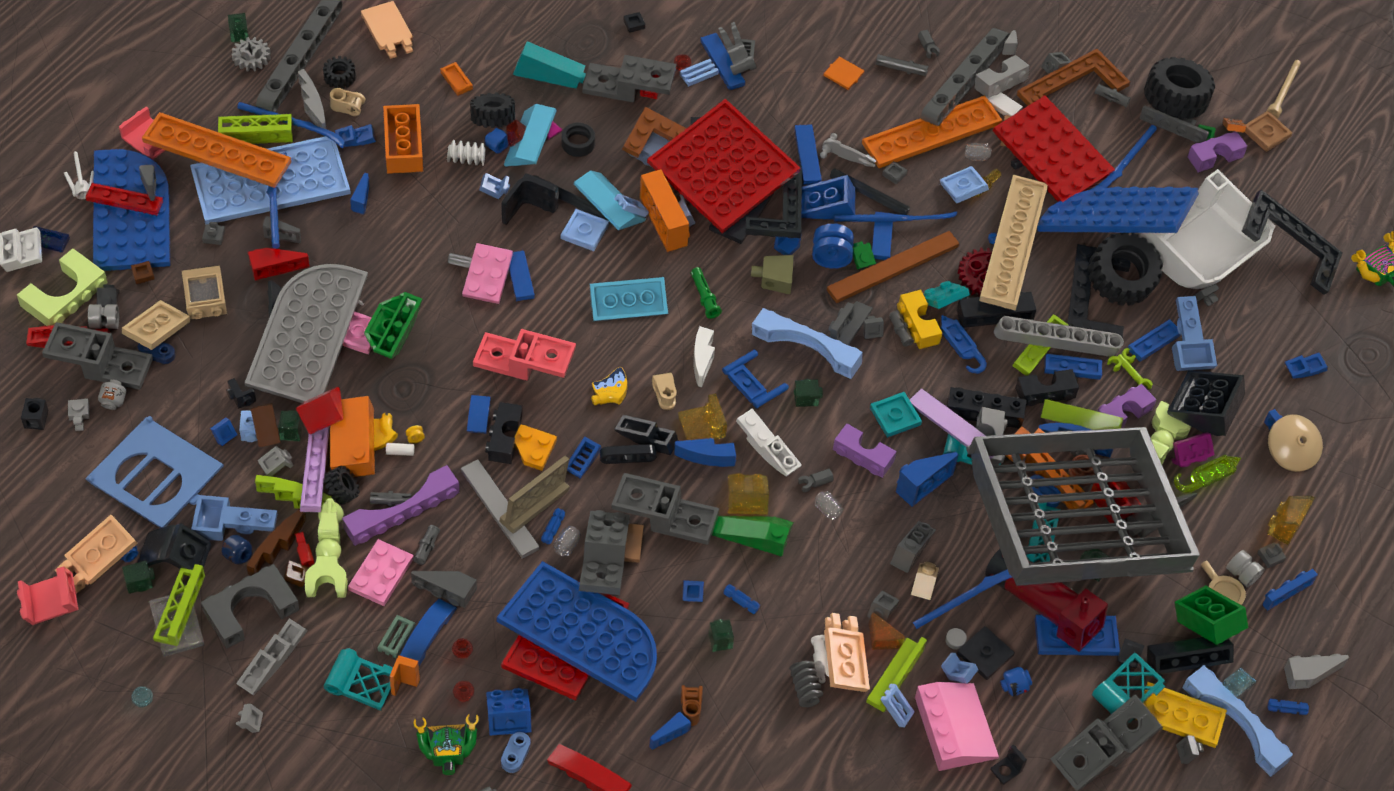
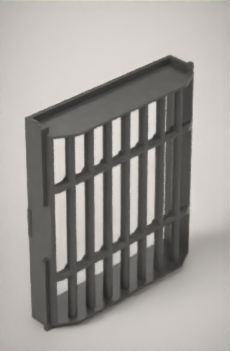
M1146 427L974 437L971 445L966 447L968 454H971L973 475L1008 572L1013 577L1016 586L1081 581L1084 579L1193 572L1192 566L1200 554ZM1130 448V457L1100 459L1096 457L1094 450ZM1086 450L1089 460L1024 463L1019 454ZM1012 455L1014 464L992 465L989 456ZM1132 465L1134 473L1106 475L1102 472L1101 467ZM1092 467L1095 473L1092 476L1031 479L1027 476L1026 471ZM1018 472L1020 480L998 481L995 473ZM1137 480L1141 489L1112 490L1108 487L1107 482ZM1099 483L1102 491L1037 495L1033 492L1032 487ZM1024 488L1026 496L1004 497L1001 489ZM1144 496L1147 504L1118 506L1113 498ZM1105 499L1108 507L1043 511L1039 508L1038 503ZM1030 504L1032 512L1010 514L1007 505ZM1151 512L1154 520L1125 522L1121 519L1120 514ZM1112 515L1114 523L1050 528L1046 525L1044 519ZM1036 520L1039 528L1016 530L1013 521ZM1157 528L1161 537L1132 539L1128 536L1126 530ZM1118 531L1121 538L1120 540L1056 544L1052 542L1051 536ZM1042 536L1045 545L1022 546L1020 538ZM1164 544L1167 553L1138 555L1135 553L1133 546ZM1124 547L1128 556L1062 561L1059 559L1057 552ZM1048 553L1051 562L1029 563L1026 554Z

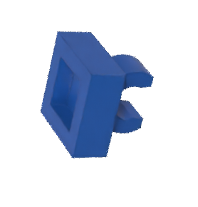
M224 418L210 428L217 443L221 446L237 435L228 418Z

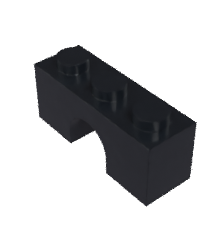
M1073 369L1055 371L1051 381L1052 385L1049 386L1040 383L1036 374L1018 377L1015 389L1018 397L1026 400V405L1034 406L1044 403L1045 399L1052 401L1072 400L1076 398L1079 386Z
M500 402L498 409L494 410L493 420H495V424L490 426L489 436L491 440L487 441L485 453H488V461L512 464L515 452V438L508 437L504 433L518 431L523 417V405Z

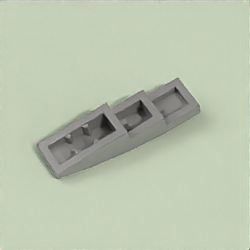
M302 69L298 71V79L301 85L305 113L316 126L326 129L324 110L319 93L311 78Z
M289 618L279 634H274L264 650H259L236 684L252 695H255L284 663L304 637L307 630Z

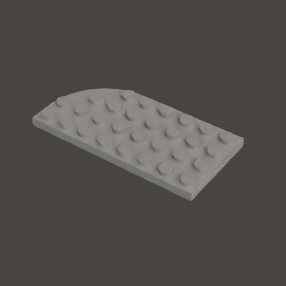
M324 264L305 269L291 278L282 288L276 299L245 380V386L300 403L324 393L368 277V272L345 265Z

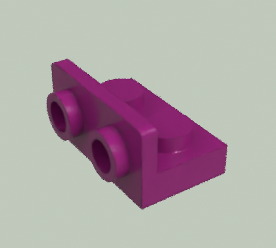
M1206 432L1174 442L1175 458H1172V463L1180 467H1188L1192 462H1203L1208 460V457L1214 456L1211 433Z

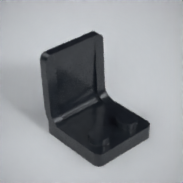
M525 173L523 178L515 183L501 203L502 223L507 225L519 208L526 203L542 208L544 211L555 213L558 208V186Z
M182 523L165 526L150 531L147 534L137 566L144 568L157 563L167 562L179 569L193 570L195 564L203 566L204 569L211 548V542Z

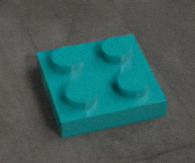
M950 281L942 282L939 287L927 289L923 293L928 305L937 309L970 295L968 288L951 283Z
M905 392L870 404V409L887 438L918 427L922 423L921 418Z

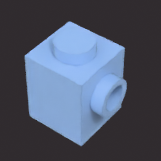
M241 411L239 429L241 441H257L251 411Z

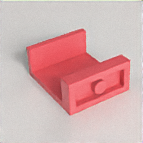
M145 107L130 119L124 121L119 126V130L124 141L141 154L153 160L165 150L142 141L143 135L154 121L150 117L149 108Z
M64 566L56 569V577L32 585H27L22 580L18 581L19 589L17 590V595L21 601L20 615L23 620H26L31 625H35L78 610L73 573Z

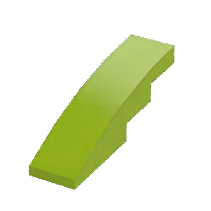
M1045 399L1041 418L1079 425L1091 430L1121 429L1123 422L1122 417Z
M256 475L255 484L257 492L274 493L276 500L293 501L294 508L300 509L303 484L277 477ZM323 493L322 505L327 499H332V497Z

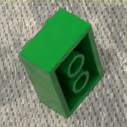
M1204 586L1175 601L1177 622L1216 645L1248 628L1246 607L1208 586Z

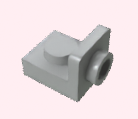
M277 446L258 460L265 474L270 477L285 465L289 468L294 466L290 460L292 459L290 453L286 449L282 450Z

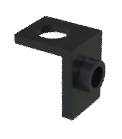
M1013 744L1010 746L1007 756L992 766L990 770L1004 785L1023 771L1027 759ZM1001 766L1009 767L1011 770L1010 775H1001L999 768Z

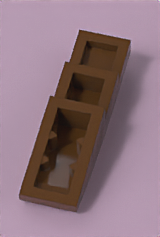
M300 509L297 510L268 535L246 565L249 576L258 573L265 562L273 564L281 548L287 551L290 550L296 539L295 534L300 532L306 521L305 512H300Z

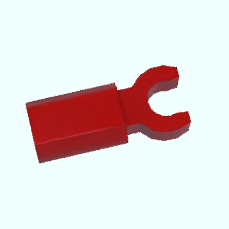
M303 532L296 533L297 552L301 565L310 568L314 565L310 546L306 544Z

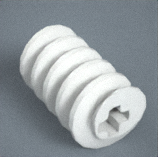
M452 140L451 145L448 147L447 162H450L451 158H453V162L457 163L460 158L461 164H464L467 159L469 165L474 160L475 165H478L481 161L482 166H484V143H481L478 148L476 142L470 147L469 141L463 146L462 141L456 145L455 140Z

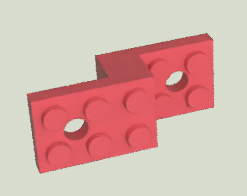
M524 329L520 330L517 340L485 332L473 360V366L528 381L532 369L564 378L576 349V343ZM498 351L501 352L502 355L497 357L494 356L493 353ZM550 353L557 355L555 358L547 357Z

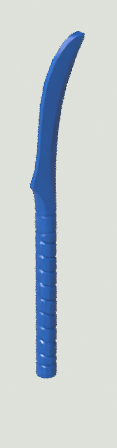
M242 102L238 103V109L257 115H278V113ZM292 118V125L322 134L333 140L341 148L344 147V140L338 134L318 127L311 122Z
M1151 125L1115 168V171L1092 189L1100 186L1107 188L1113 181L1121 177L1124 168L1157 130L1156 126Z
M268 186L266 193L270 198L272 247L277 249L280 247L277 186L275 188Z
M957 211L924 216L901 214L834 215V222H898L944 219L956 216Z
M1007 569L999 574L985 577L976 587L914 621L913 624L918 629L990 587L1012 578Z

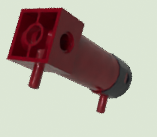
M1000 549L991 558L985 571L986 577L1007 570ZM1013 577L997 584L1057 625V637L1078 652L1104 628L1108 604L1086 588L1080 594H1077L1062 582L1016 586Z

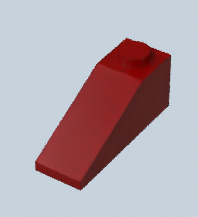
M273 248L255 249L248 252L249 263L255 280L310 267L307 253Z

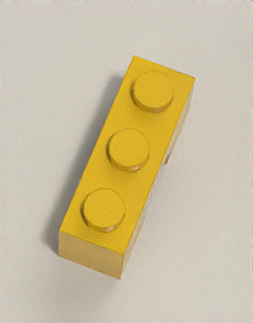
M921 290L900 295L899 303H897L898 311L903 315L904 322L908 324L914 343L917 344L919 349L940 344L942 331L936 319L923 320L919 317L926 315L928 303Z

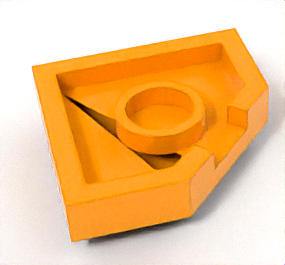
M521 424L514 437L515 447L521 455V460L524 465L543 471L557 441V436Z

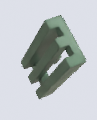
M396 615L377 647L378 651H383L388 656L390 654L396 659L413 631L415 622ZM402 622L398 631L394 635V638L392 639L391 643L388 647H386V644L389 641L394 630L396 629L398 623ZM406 625H408V627H407V629L405 630L403 636L401 637L400 641L398 642L396 648L393 650V648H394L396 642L398 641L399 637L401 636L402 632L404 631Z

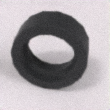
M575 122L569 124L562 131L561 146L568 155L574 157L586 156L595 147V132L593 128L584 123ZM573 135H583L589 141L585 144L576 145L569 142L568 138Z

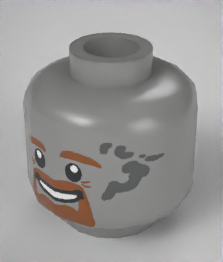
M110 380V382H105L101 385L98 401L102 407L116 410V408L123 405L126 389L121 385L120 381Z

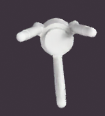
M75 151L74 158L78 176L75 186L68 173L64 172V175L72 189L73 196L78 199H86L85 196L90 185L94 183V171H91L89 184L87 181L82 180L78 153Z

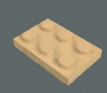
M160 300L122 327V334L152 350L188 324L190 316Z

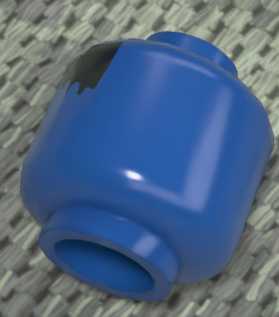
M1016 667L1003 673V680H1000L1003 691H1008L1014 697L1028 692L1032 685V680L1027 669L1024 670L1022 667Z

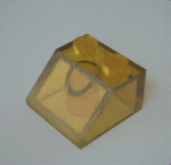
M1289 496L1285 503L1281 501L1276 510L1278 512L1277 517L1273 515L1268 523L1270 529L1267 534L1289 545L1315 497Z

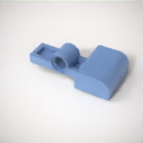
M1196 296L1177 297L1176 305L1179 316L1177 329L1178 333L1182 334L1183 341H1177L1172 346L1176 370L1216 368L1217 361L1213 339H1203Z
M198 495L191 530L207 540L215 541L223 540L225 528H235L241 534H251L253 530L272 532L275 529L278 514L277 510L231 507L227 497Z

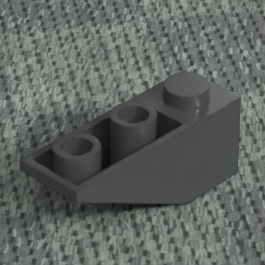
M918 521L898 544L890 564L908 573L919 559L936 529L930 527L927 523Z
M459 571L411 572V580L415 587L425 589L435 597H442L454 606L465 608L477 590L476 579Z

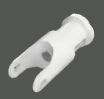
M817 635L811 638L815 652L813 659L815 669L817 670L816 676L819 677L820 683H824L825 673L829 677L825 635Z

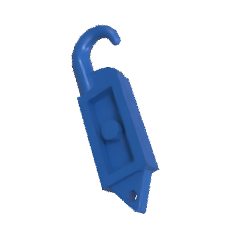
M942 315L940 328L942 334L959 357L963 359L975 358L980 364V367L977 369H973L970 366H966V369L975 374L983 372L986 369L987 362L977 349V345L957 319L952 320Z

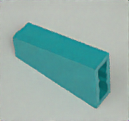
M527 41L517 61L513 75L577 88L579 82L583 83L586 73L583 72L585 65Z

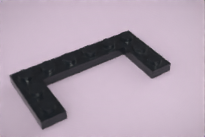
M798 165L801 168L800 172L783 185L782 220L746 217L745 234L801 238L802 165Z
M1263 190L1258 191L1241 232L1256 242L1260 240L1269 218L1320 258L1310 285L1325 295L1330 290L1343 252Z
M1077 244L1067 324L1072 327L1116 333L1123 338L1124 326L1087 320L1091 282L1089 280L1091 273L1088 272L1090 258L1097 247ZM1124 258L1111 259L1114 270L1129 272L1131 264L1129 260Z

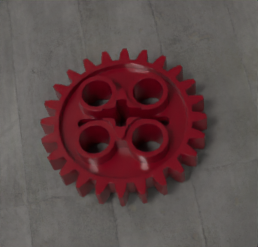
M980 247L979 252L973 249L972 254L967 252V255L963 256L962 261L959 263L958 280H962L961 286L966 285V288L972 290L971 295L978 293V297L981 295L992 255L989 247L987 251Z

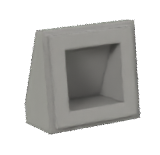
M1015 30L1011 32L1004 43L1003 55H1014L1018 42Z

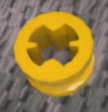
M411 426L406 430L409 443H419L425 438L421 426Z

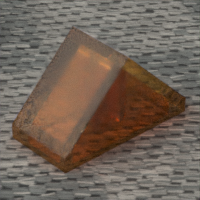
M874 612L871 614L869 632L872 650L900 649L904 643L905 636Z

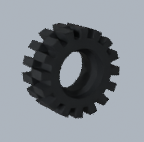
M335 56L332 57V60L328 59L323 67L325 83L329 84L331 88L334 85V88L341 87V89H344V86L348 88L349 83L352 85L354 83L353 80L355 81L356 79L355 65L352 63V60H347L345 56L343 59H341V56H338V59ZM336 71H345V73L340 75L334 74Z
M339 466L326 473V479H324V483L327 484L325 487L329 489V495L331 494L332 499H336V503H340V505L357 498L360 493L358 490L359 485L356 484L358 482L357 479L353 478L354 474H350V470L346 469L345 466Z

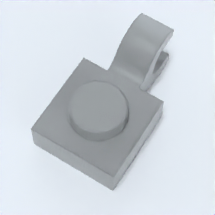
M88 399L68 400L69 421L73 420L75 431H84L83 419H89Z

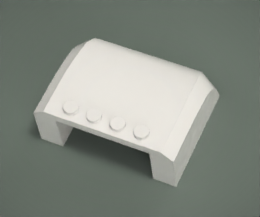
M1218 169L1205 178L1198 190V197L1177 233L1138 234L1139 238L1144 237L1147 239V243H1152L1155 246V252H1159L1161 256L1159 260L1163 263L1161 270L1177 284L1186 288L1203 289L1224 279L1269 244L1275 225L1267 219L1261 238L1256 242L1241 232L1252 202Z

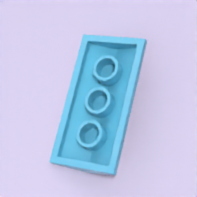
M535 104L524 111L504 166L537 163L556 114L555 108Z
M590 170L574 181V185L617 230L645 222V217L623 210L622 206L618 204L619 202L614 200L616 195L621 193L602 173Z
M664 277L590 284L593 321L668 314Z

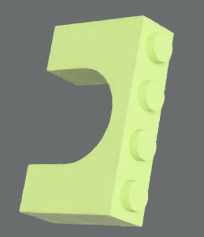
M71 249L59 259L62 271L77 282L72 292L64 296L53 297L43 293L30 283L17 294L20 306L46 326L55 325L56 322L63 323L69 315L75 313L82 304L89 301L97 293V288H103V285L108 283L105 272L74 249Z

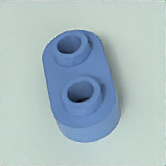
M517 732L510 737L501 757V765L506 772L515 773L521 769L530 749V738L527 734ZM523 740V743L518 744L516 741ZM515 758V761L510 762L508 759Z

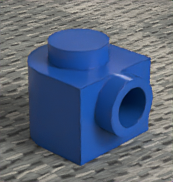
M495 128L486 135L485 146L497 154L501 153L508 147L507 134L503 130Z

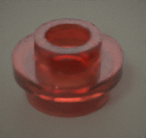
M684 54L677 55L674 58V64L681 71L690 67L691 59Z
M464 638L456 640L452 646L453 654L461 659L469 657L473 651L471 642ZM460 648L466 649L465 651H459Z
M460 681L454 686L453 694L456 699L465 702L473 697L474 687L470 682ZM465 688L467 691L461 692L460 689Z

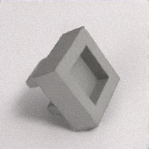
M245 704L243 710L238 713L241 716V720L236 722V725L242 729L246 728L252 733L259 732L263 712L252 704Z

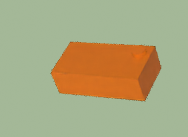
M419 104L383 106L387 174L423 172Z
M662 170L641 175L640 200L648 210V215L666 251L669 252L688 246V238H690L689 222Z
M369 396L342 399L344 420L330 425V468L333 470L339 466H345L346 469L350 470V474H354V477L375 474L373 405Z

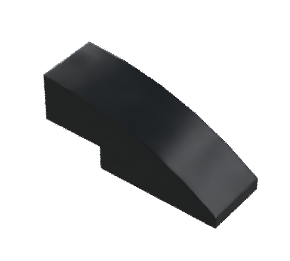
M623 415L615 427V431L639 445H653L656 447L657 452L667 455L672 454L675 441H679L675 431L660 428L657 422Z

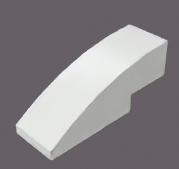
M701 326L696 335L694 348V372L699 387H702L715 352V347L711 346L714 330Z

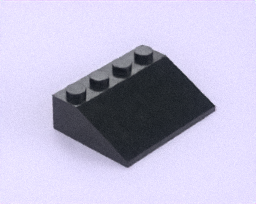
M1188 370L1167 411L1168 415L1203 433L1208 432L1215 436H1226L1245 396L1244 375Z

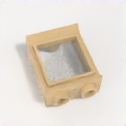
M220 265L182 271L186 308L190 319L227 314Z

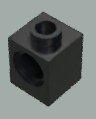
M40 398L25 399L21 415L25 429L44 430L49 411L46 400Z

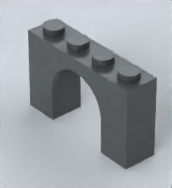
M274 564L262 568L252 576L243 578L233 586H227L223 591L216 595L208 596L201 602L203 613L226 649L245 639L243 629L233 615L235 606L241 600L251 596L263 597L272 604L281 620L299 611L297 598Z

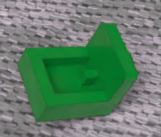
M863 241L853 244V258L857 269L876 264L870 243L863 244Z

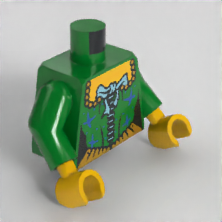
M468 714L466 717L467 724L426 727V720L423 717L424 723L420 727L416 725V719H414L413 725L418 729L416 735L421 752L427 759L433 761L434 766H442V773L444 775H453L455 773V765L463 764L464 758L468 757L476 746L477 728H475V725L479 722V716L476 715L475 723L469 721Z

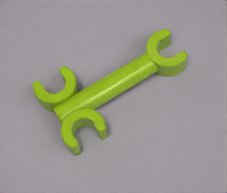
M1129 348L1124 349L1122 354L1111 356L1108 359V365L1111 363L1116 364L1113 369L1114 372L1119 371L1122 366L1137 382L1138 386L1142 384L1147 386L1149 390L1152 388L1151 380L1143 379L1131 366L1136 356H1127L1130 351Z

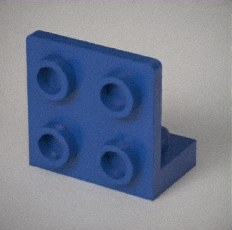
M515 688L513 690H494L486 693L490 736L532 732L528 689Z

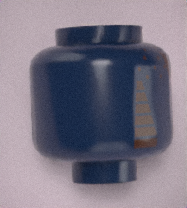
M232 535L223 542L222 555L234 564H243L252 556V545L241 536Z

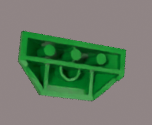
M404 292L378 305L364 331V336L374 352L391 359L400 353L414 326L422 298Z

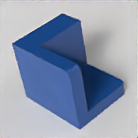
M776 237L774 249L783 255H792L800 247L801 238Z

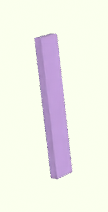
M923 389L919 390L910 399V402L917 411L966 447L971 445L974 437L986 436Z
M330 426L311 435L309 434L300 512H321Z

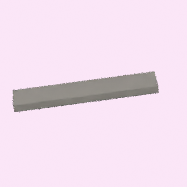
M477 459L462 467V474L520 557L523 559L538 551L539 545L525 525L513 534L499 522L500 517L507 512L508 501L480 461Z

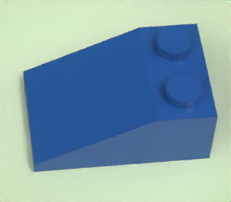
M848 175L802 187L801 218L834 220V215H855V187Z
M953 452L915 460L909 465H904L899 471L900 475L897 481L896 493L913 507L954 474L959 454Z

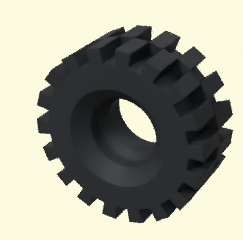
M495 92V94H480V97L475 96V99H471V121L477 124V126L483 125L484 128L488 126L495 128V126H498L499 128L502 125L507 126L515 120V101L510 95L506 96L504 93L500 95Z

